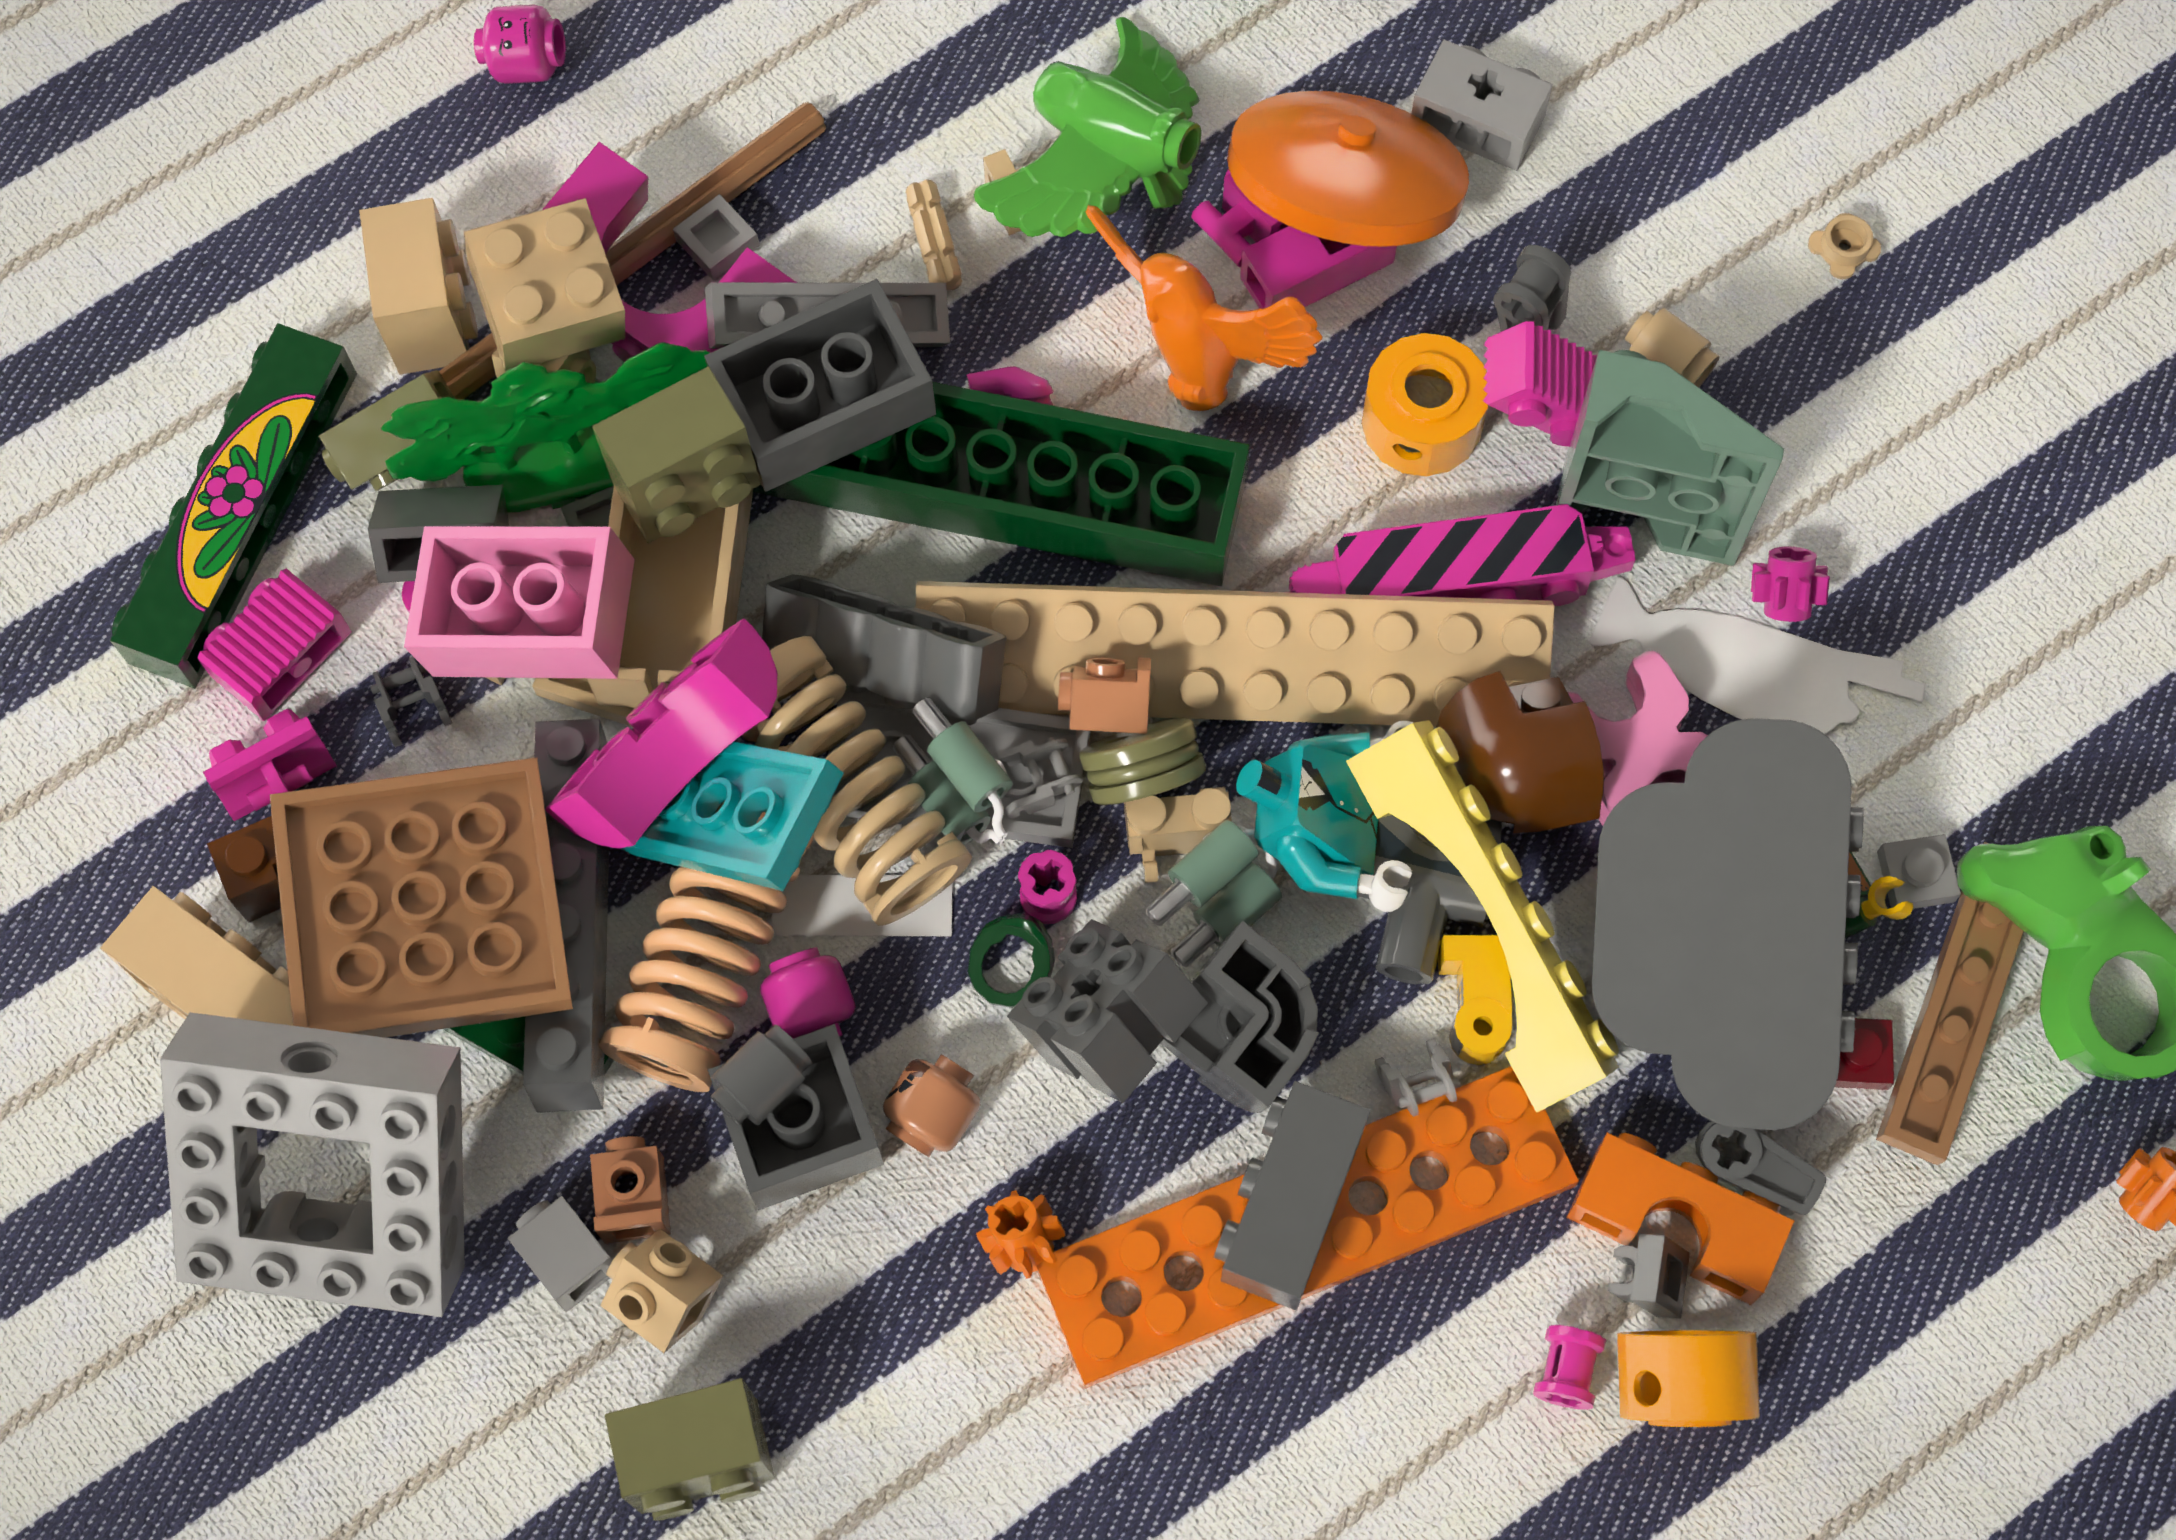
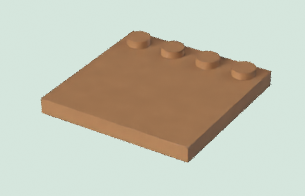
M537 757L270 794L293 1026L386 1038L573 1009Z

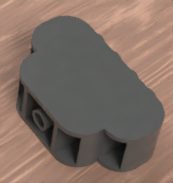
M1743 719L1730 722L1714 730L1698 745L1691 756L1684 783L1667 782L1651 784L1625 796L1609 813L1599 840L1592 993L1597 1012L1608 1030L1628 1046L1647 1053L1671 1055L1675 1082L1684 1099L1703 1117L1727 1127L1778 1130L1793 1127L1806 1121L1824 1106L1834 1090L1839 1073L1840 1052H1853L1855 1012L1842 1011L1843 985L1856 984L1858 943H1845L1846 918H1856V916H1859L1861 875H1848L1849 852H1859V848H1862L1864 808L1851 807L1850 772L1839 748L1818 729L1797 721Z

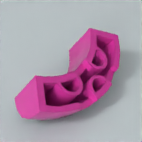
M745 618L729 627L696 652L691 658L693 664L679 673L669 685L663 681L628 714L626 720L634 727L632 730L629 727L624 728L601 751L596 748L545 809L555 820L574 834L597 845L617 849L634 846L656 817L692 778L737 738L769 717L777 698V670L769 647Z

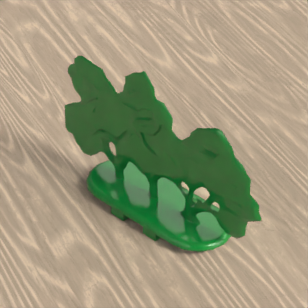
M661 342L627 359L608 380L598 383L586 382L585 374L566 369L547 372L546 368L541 365L522 362L491 382L493 387L491 395L485 400L472 401L442 397L408 403L396 409L391 414L392 418L383 424L381 430L401 439H414L416 442L385 460L387 469L392 479L412 477L419 481L435 482L447 479L463 467V482L466 487L503 485L508 513L522 512L551 505L553 509L563 507L575 502L576 498L591 495L614 486L592 426L705 369L707 365L704 356L710 352L706 350L691 351L687 347Z

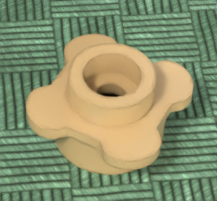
M1849 213L1839 214L1828 223L1824 231H1814L1808 240L1809 250L1813 254L1821 255L1830 265L1829 271L1831 275L1838 279L1851 278L1856 267L1865 261L1874 262L1881 253L1880 242L1873 238V233L1868 223L1860 217ZM1839 244H1847L1848 246H1850V249L1843 250L1840 248Z

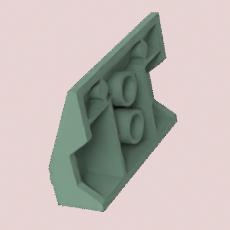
M1599 350L1564 462L1556 505L1568 504L1582 514L1594 506L1641 516L1644 518L1660 551L1734 566L1780 467L1784 448L1665 363L1648 360L1644 355L1629 350L1615 352Z

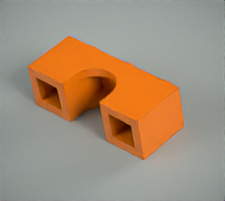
M1606 1133L1595 1152L1566 1218L1623 1245H1629L1637 1235L1645 1216L1656 1211L1678 1213L1693 1225L1699 1238V1253L1689 1276L1749 1305H1752L1765 1292L1795 1220L1780 1214L1781 1207L1779 1204L1753 1192L1744 1191L1740 1195L1718 1185L1719 1178L1710 1170L1700 1165L1682 1162L1678 1166L1656 1156V1147L1638 1136L1620 1133L1619 1137Z

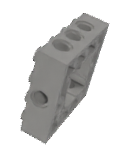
M189 1012L160 1058L176 1281L443 1317L465 1267L461 1047ZM257 1129L369 1143L372 1202L358 1200L357 1204L353 1205L306 1198V1193L283 1191L274 1195L265 1209L261 1208L259 1176L265 1168V1155L258 1154Z

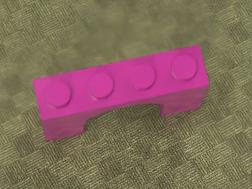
M599 141L542 210L586 198L606 255L611 245L648 202L649 176ZM748 247L719 281L797 283ZM703 299L700 303L687 310L671 314L645 312L630 306L622 300L625 308V339L612 342L611 344H613L612 349L623 362L661 342L687 347L691 351L706 350L711 353L718 350L709 349L706 299Z

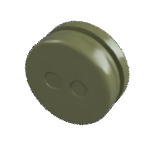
M1188 718L1159 721L1147 725V734L1120 732L1083 748L1080 751L1079 757L1083 770L1088 771L1087 778L1091 783L1089 791L1093 802L1098 805H1112L1146 798L1184 785L1204 774L1206 763L1203 754L1198 752L1199 746L1197 741L1194 740L1197 737L1193 721Z

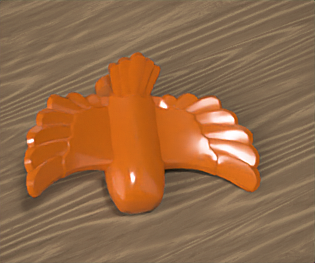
M1088 205L1086 214L1093 225L1116 253L1115 256L1120 263L1142 285L1152 335L1171 371L1168 378L1169 389L1186 409L1206 411L1221 405L1227 398V384L1233 377V369L1239 359L1249 360L1257 364L1265 363L1277 368H1282L1284 365L1301 368L1309 362L1308 356H1312L1317 352L1314 345L1319 343L1323 336L1316 329L1317 321L1309 312H1306L1304 305L1297 298L1288 296L1267 308L1249 311L1225 308L1217 304L1211 285L1193 264L1169 253H1156L1143 261L1123 239L1112 221L1098 207Z

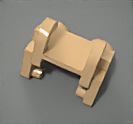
M1225 787L1200 789V792L1195 795L1163 798L1153 795L1124 802L1128 848L1130 855L1142 854L1145 883L1158 882V867L1155 856L1187 854L1202 841L1205 835L1212 832L1224 820L1232 822L1231 803Z

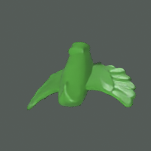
M1119 17L1116 19L1120 38L1118 60L1109 75L1099 74L1086 68L1060 61L1050 64L1042 72L1033 91L1034 105L1037 111L1061 133L1054 143L1032 163L1011 175L977 187L974 192V198L980 208L994 213L997 221L1002 225L1020 228L1027 236L1036 237L1050 231L1055 236L1064 237L1076 230L1084 234L1095 233L1097 229L1086 214L1088 205L1098 207L1105 215L1116 213L1120 208L1121 196L1131 192L1132 184L1138 178H1142L1154 208H1167L1181 203L1182 191L1187 188L1189 183L1188 176L1192 172L1191 163L1197 155L1201 142L1200 125L1189 121L1193 115L1192 106L1197 105L1200 100L1196 91L1190 87L1187 76L1178 69L1173 54L1161 47L1152 35L1139 30L1129 19Z

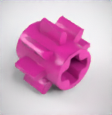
M1792 546L1773 548L1768 554V564H1753L1751 582L1752 601L1764 602V614L1769 618L1786 622L1807 620L1811 617L1812 604L1827 605L1830 576L1827 575L1828 567L1816 566L1817 555L1809 549Z

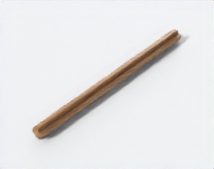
M810 102L802 103L616 240L606 253L616 286L675 243L676 239L673 228L719 194L729 203L822 134L826 127L821 113ZM492 333L439 371L455 399L466 398L496 375L491 356L497 349Z

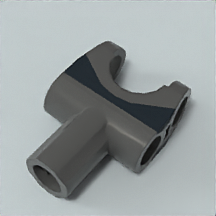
M1390 815L1378 819L1374 876L1381 864L1391 860L1407 864L1412 870V876L1407 886H1391L1404 889L1408 894L1401 907L1388 913L1375 968L1379 973L1399 982L1415 985L1430 984L1433 981L1447 919L1482 928L1487 912L1471 886L1443 852L1437 847L1423 842L1413 832L1409 824ZM1489 819L1485 822L1499 845L1501 843L1502 822ZM1360 893L1359 897L1369 899V894Z

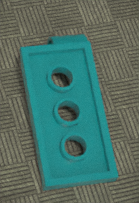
M732 742L687 783L656 817L634 846L619 849L634 856L784 891L792 874L798 868L801 856L822 815L827 811L831 798L844 772L827 759ZM725 800L720 810L715 813L719 805ZM763 812L766 813L765 816L757 823V820L760 817V815Z

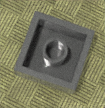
M835 1024L793 1039L809 1056L812 1064L802 1073L805 1080L759 1125L753 1123L749 1118H746L740 1125H737L722 1111L749 1193L758 1210L884 1165ZM722 1065L708 1069L710 1078ZM711 1079L714 1090L716 1091L718 1087Z

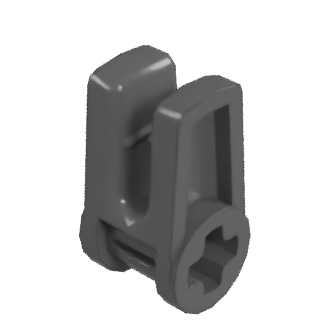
M1528 245L1523 248L1517 258V271L1509 283L1502 284L1493 298L1501 332L1525 321L1534 322V326H1543V330H1548V328L1555 330L1560 328L1566 318L1571 276L1569 265L1557 253L1546 247Z
M1709 1121L1698 1132L1695 1141L1696 1155L1701 1165L1716 1176L1801 1215L1809 1213L1819 1199L1826 1183V1176L1758 1130L1727 1127ZM1736 1130L1740 1133L1736 1143L1744 1149V1154L1739 1161L1728 1158L1721 1166L1717 1163L1720 1152L1712 1147L1713 1141L1717 1135L1729 1138Z

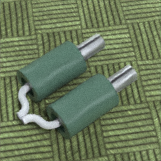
M930 698L921 700L914 706L912 712L933 738L927 749L933 761L929 760L911 735L900 737L894 743L893 750L913 774L908 784L917 783L925 791V799L921 806L926 812L935 810L940 812L945 818V826L941 831L944 836L953 832L956 838L964 845L972 840L978 843H986L989 839H992L997 845L1002 843L1007 833L1002 825L1004 807L1001 799L1013 785L1012 780L1006 774L1004 765L998 759H994L966 722L961 721L951 725ZM991 806L994 807L993 818L986 811ZM992 819L993 829L985 830Z
M1224 820L1212 832L1205 835L1197 846L1168 871L1173 885L1146 908V914L1149 919L1156 925L1162 926L1188 901L1198 907L1193 913V917L1199 926L1171 950L1174 960L1182 967L1189 966L1213 943L1220 946L1242 921L1251 927L1282 899L1280 889L1272 880L1277 872L1276 858L1266 852L1268 864L1266 872L1252 862L1258 857V851L1250 840L1251 838L1255 840V829L1242 831L1233 822Z

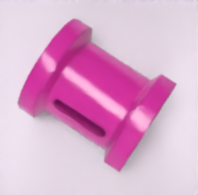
M1046 850L1042 853L1029 855L1022 862L1018 872V880L1021 885L1020 904L1025 914L1038 918L1043 924H1055L1065 920L1073 912L1077 902L1076 877L1073 873L1072 862L1064 854L1054 850ZM1052 879L1059 881V891L1049 888L1045 891L1044 895L1037 894L1036 883L1047 886Z
M1550 1325L1545 1335V1340L1550 1343L1544 1377L1543 1381L1535 1383L1533 1395L1540 1400L1557 1406L1579 1410L1593 1409L1595 1395L1590 1392L1596 1356L1604 1351L1606 1339L1591 1331L1571 1326Z

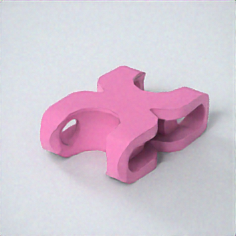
M1647 651L1633 658L1627 672L1626 686L1637 711L1635 715L1630 719L1613 722L1598 717L1588 707L1600 742L1604 769L1603 778L1605 780L1603 781V796L1599 817L1602 826L1612 809L1631 792L1656 783H1684L1691 756L1698 745L1708 736L1703 732H1679L1681 722L1689 711V697L1668 663L1655 651ZM1568 692L1573 703L1583 701L1578 694Z

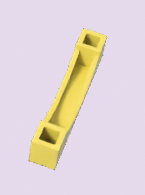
M1430 720L1415 722L1346 762L1376 818L1379 819L1393 815L1424 835L1459 870L1486 910L1507 960L1516 1002V1047L1504 1054L1535 1111L1539 1112L1596 1083L1618 1069L1619 1065L1614 1056L1619 1054L1618 1045L1613 1034L1608 1030L1601 1019L1593 1020L1581 998L1586 995V987L1578 970L1569 960L1562 962L1549 938L1554 936V929L1548 915L1538 902L1533 901L1529 903L1517 881L1522 877V870L1515 855L1505 843L1498 845L1485 821L1489 820L1491 816L1485 800L1473 785L1470 784L1466 787L1454 765V763L1459 761V756L1452 740L1441 727L1434 729Z

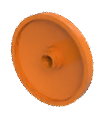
M1332 91L1290 92L1272 96L1255 103L1246 109L1235 122L1227 156L1228 168L1235 184L1262 211L1302 232L1352 245L1400 246L1421 242L1437 236L1448 229L1459 217L1469 185V172L1463 156L1455 145L1435 127L1393 105L1363 96Z

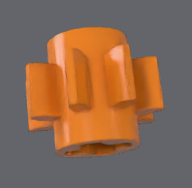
M2161 1147L2151 1158L2145 1151L2138 1149L2119 1171L2121 1175L2116 1180V1183L2126 1189L2119 1197V1203L2135 1221L2148 1229L2160 1231L2168 1221L2176 1226V1151Z
M1014 1190L1011 1191L1009 1197L1001 1199L994 1206L988 1205L985 1208L988 1214L989 1228L982 1229L976 1235L984 1251L990 1253L989 1259L997 1273L1001 1275L1011 1266L1014 1270L1022 1272L1027 1279L1031 1278L1032 1272L1037 1271V1265L1044 1260L1049 1263L1057 1261L1054 1254L1053 1240L1061 1239L1066 1235L1058 1217L1052 1215L1053 1211L1044 1195L1040 1194L1031 1202L1028 1198L1019 1196L1017 1191Z

